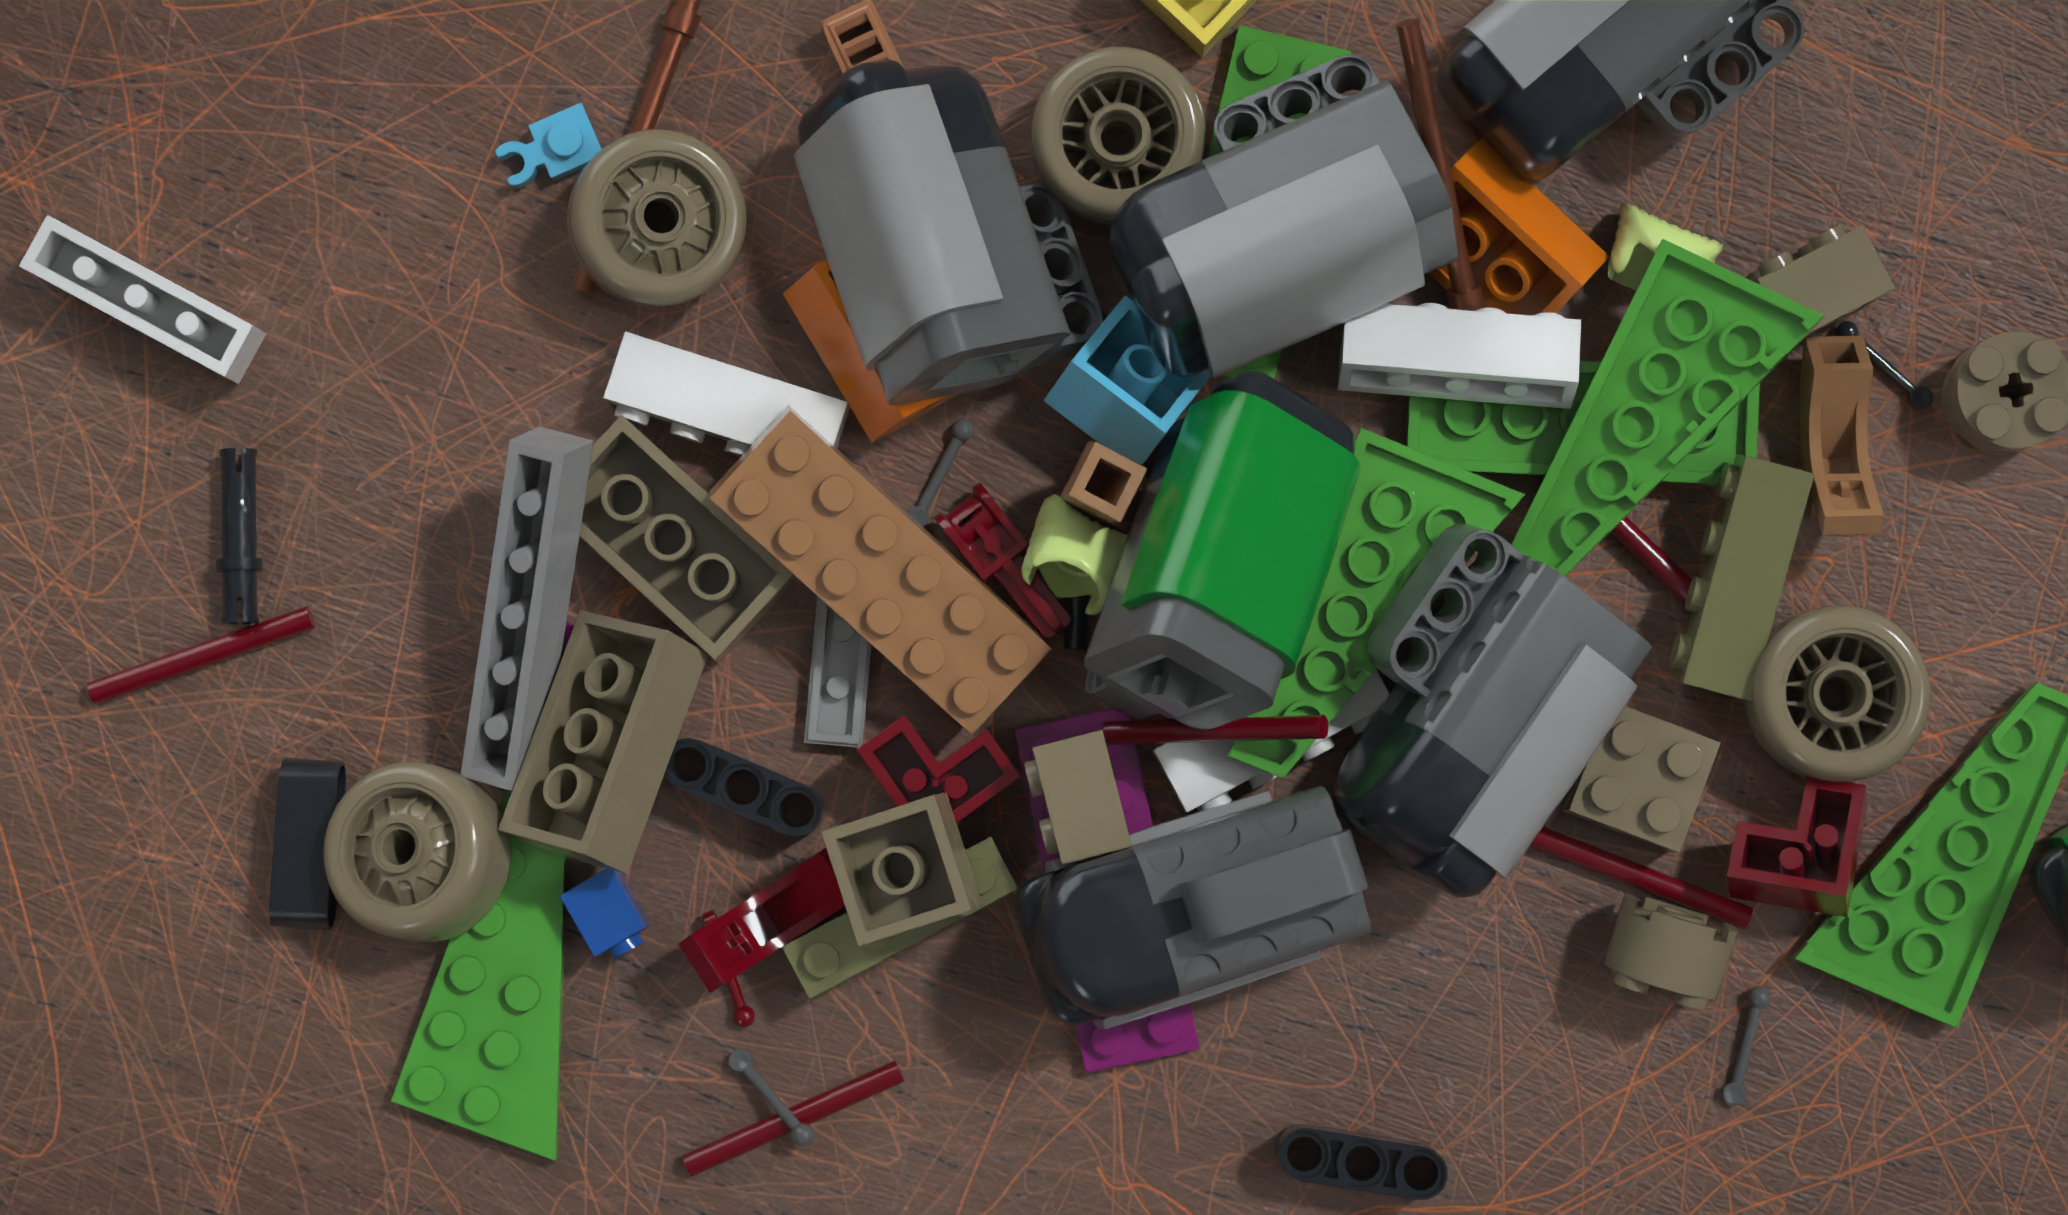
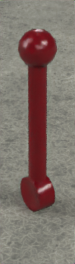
M714 910L702 913L705 926L717 919ZM737 977L727 982L735 1007L732 1018L737 1026L745 1028L753 1024L755 1012L753 1008L746 1005Z

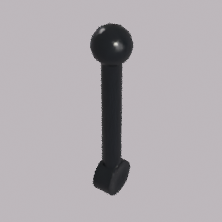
M1844 321L1836 328V336H1859L1858 327L1850 321ZM1865 341L1871 362L1908 394L1907 399L1911 407L1920 410L1931 405L1933 394L1926 386L1916 387Z

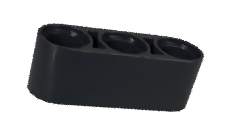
M692 738L676 741L664 774L668 782L676 788L790 836L797 837L811 834L824 821L826 812L824 799L811 786L705 741ZM696 748L705 757L706 769L703 775L696 781H685L677 773L676 760L685 749ZM747 770L758 778L760 791L753 802L744 805L739 804L732 798L729 784L736 773ZM795 793H801L809 797L814 806L813 818L803 827H794L787 823L783 817V803L789 796Z
M284 758L282 761L278 779L269 898V920L272 927L330 931L333 928L337 900L331 891L325 872L324 841L330 818L346 792V767L343 761Z
M1304 1123L1293 1124L1285 1128L1278 1136L1275 1144V1156L1281 1168L1291 1178L1303 1182L1414 1200H1428L1437 1196L1442 1191L1448 1178L1444 1159L1429 1145L1416 1141ZM1299 1137H1310L1318 1144V1156L1307 1167H1296L1287 1159V1150L1290 1143ZM1358 1146H1367L1372 1148L1376 1155L1374 1169L1365 1176L1356 1177L1350 1175L1345 1168L1347 1154ZM1424 1155L1431 1158L1434 1167L1431 1179L1421 1186L1407 1184L1403 1172L1406 1163L1415 1156Z

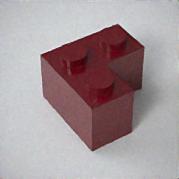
M904 715L856 749L897 807L935 794L947 792L956 823L1021 778L987 729L939 762L908 717Z
M1807 776L1797 830L1737 821L1727 872L1730 897L1848 917L1867 812L1866 785L1851 782L1825 781Z

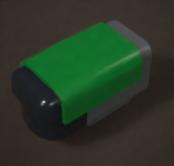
M1258 371L1240 372L1216 385L1210 396L1189 406L1186 416L1177 420L1160 443L1085 656L1084 667L1089 670L1085 683V689L1088 694L1134 720H1142L1160 713L1168 719L1174 718L1189 728L1200 730L1222 726L1266 710L1273 705L1281 679L1289 677L1295 672L1360 473V463L1354 455L1356 443L1354 435L1343 421L1267 374Z

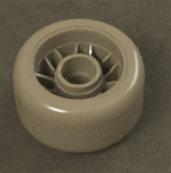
M1124 46L1100 48L1071 60L1047 83L1039 96L1032 117V158L1041 183L1048 187L1052 194L1064 204L1068 213L1082 221L1101 227L1110 228L1118 208L1134 192L1151 182L1202 161L1205 152V116L1192 85L1168 61L1151 52ZM1112 129H1123L1132 136L1134 146L1126 154L1113 155L1104 149L1101 143L1103 135Z
M664 129L633 132L612 141L601 149L579 174L570 195L567 212L570 243L580 266L588 277L603 291L623 302L652 308L669 307L688 302L717 285L736 262L744 242L747 221L746 205L740 183L722 156L709 145L693 136ZM658 201L665 203L671 208L674 214V224L669 232L656 233L647 227L644 221V210L648 203Z
M1834 605L1797 614L1782 622L1770 632L1767 646L1755 670L1752 700H1744L1748 722L1756 739L1763 749L1781 766L1804 778L1809 776L1825 781L1851 782L1867 779L1884 772L1899 762L1911 750L1920 737L1927 721L1931 688L1928 671L1921 653L1911 638L1899 626L1871 610L1855 606ZM1829 678L1838 681L1845 693L1844 702L1836 711L1828 710L1820 701V687Z
M399 762L378 768L361 778L346 792L330 818L324 841V866L331 891L342 909L353 920L377 934L420 943L438 942L456 937L477 925L492 910L506 885L511 866L512 845L510 835L498 830L504 814L498 803L484 787L472 779L465 778L456 771L425 762ZM415 841V852L409 860L410 848Z

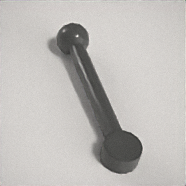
M959 419L953 423L951 427L953 437L918 505L907 511L923 528L929 521L927 510L963 442L968 441L973 436L974 429L968 420Z
M1762 986L1753 987L1747 995L1750 1010L1731 1081L1723 1085L1721 1089L1723 1100L1730 1105L1737 1106L1746 1098V1091L1742 1086L1761 1010L1770 1002V993Z
M744 1049L733 1051L728 1059L731 1069L736 1073L744 1074L792 1130V1140L796 1145L803 1147L811 1144L815 1136L813 1128L809 1124H801L753 1067L751 1054Z

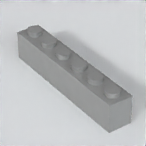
M537 427L509 440L461 775L465 778L513 791L560 665L594 444L593 440L544 427Z

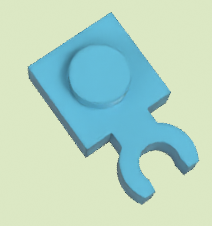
M579 103L528 125L535 141L526 145L518 141L506 142L499 146L495 152L500 161L512 156L524 158L525 165L523 170L507 178L512 188H522L532 183L537 176L538 170L545 167L553 181L582 170L602 147L582 103Z

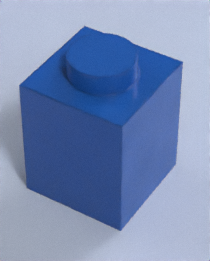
M605 869L560 895L594 957L609 951L613 960L644 943L639 932L650 927L651 924L620 872Z

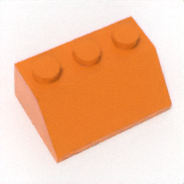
M1483 137L1451 168L1474 282L1481 284L1485 308H1497L1506 314L1530 316L1545 312L1557 313L1610 257L1528 179L1518 175ZM1447 265L1429 272L1446 290L1451 287Z
M827 260L813 266L783 293L871 443L914 422L957 395L900 405H889L877 369L868 371L865 368Z

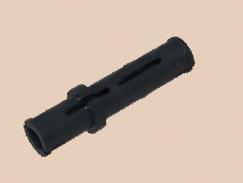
M236 448L219 450L222 482V558L216 559V572L222 573L221 624L237 625V601L239 600L243 602V625L259 623L257 572L263 571V559L257 558L256 457L258 456V450L253 448H241V472L236 471Z

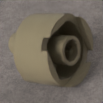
M2006 332L1994 335L1967 349L1948 371L1943 381L1941 395L1945 418L1957 435H1960L1973 445L1974 448L1984 453L2010 454L2038 445L2055 435L2068 422V362L2057 344L2049 339H2043L2026 332ZM2007 385L2008 388L2014 389L2016 400L2011 401L2007 397L2001 398L1999 387Z
M1625 894L1604 959V964L1611 969L1610 974L1615 976L1613 982L1626 989L1641 993H1648L1650 985L1671 992V1000L1678 1004L1705 1010L1708 999L1718 998L1738 929L1723 921L1721 931L1718 932L1717 929L1706 926L1709 915L1649 897H1645L1642 908L1636 907L1637 902L1634 896Z

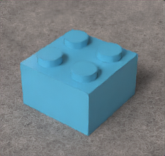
M1124 296L1071 360L1043 401L1099 444L1142 466L1211 375L1206 370L1197 375L1180 377L1170 374L1164 369L1148 342L1140 314L1134 302L1127 296Z

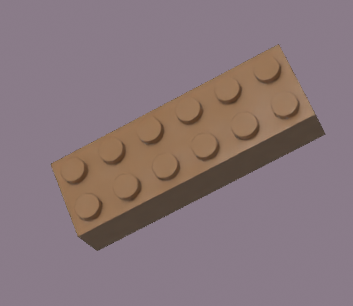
M789 405L709 491V498L971 735L975 733L1052 649L1041 634Z

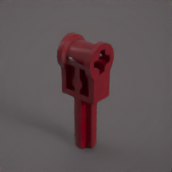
M980 482L972 487L973 494L947 515L939 513L934 517V520L986 585L996 578L1043 638L1049 640L1058 636L1071 623L1070 614L1036 572L1030 585L1023 579V556L1026 555L1029 543Z

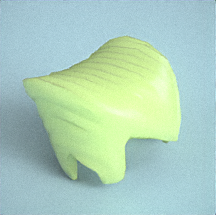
M1622 203L1619 208L1620 219L1617 222L1616 240L1612 245L1608 264V277L1623 286L1637 291L1662 239L1715 263L1716 257L1721 253L1723 244L1714 239L1709 240L1706 236L1691 233L1689 230H1682L1677 225L1669 224L1665 220H1659L1656 216L1648 215L1645 210H1639L1634 205Z
M1053 494L1044 499L1036 518L1030 544L1022 565V577L1030 585L1036 570L1039 569L1048 588L1057 599L1091 595L1085 613L1096 615L1102 611L1128 534H1122L1120 531L1110 529L1108 526H1101L1098 521H1091L1088 516L1083 515L1077 509H1073L1061 497Z

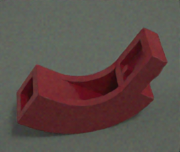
M824 848L763 890L678 943L709 993L734 979L845 906L827 848Z

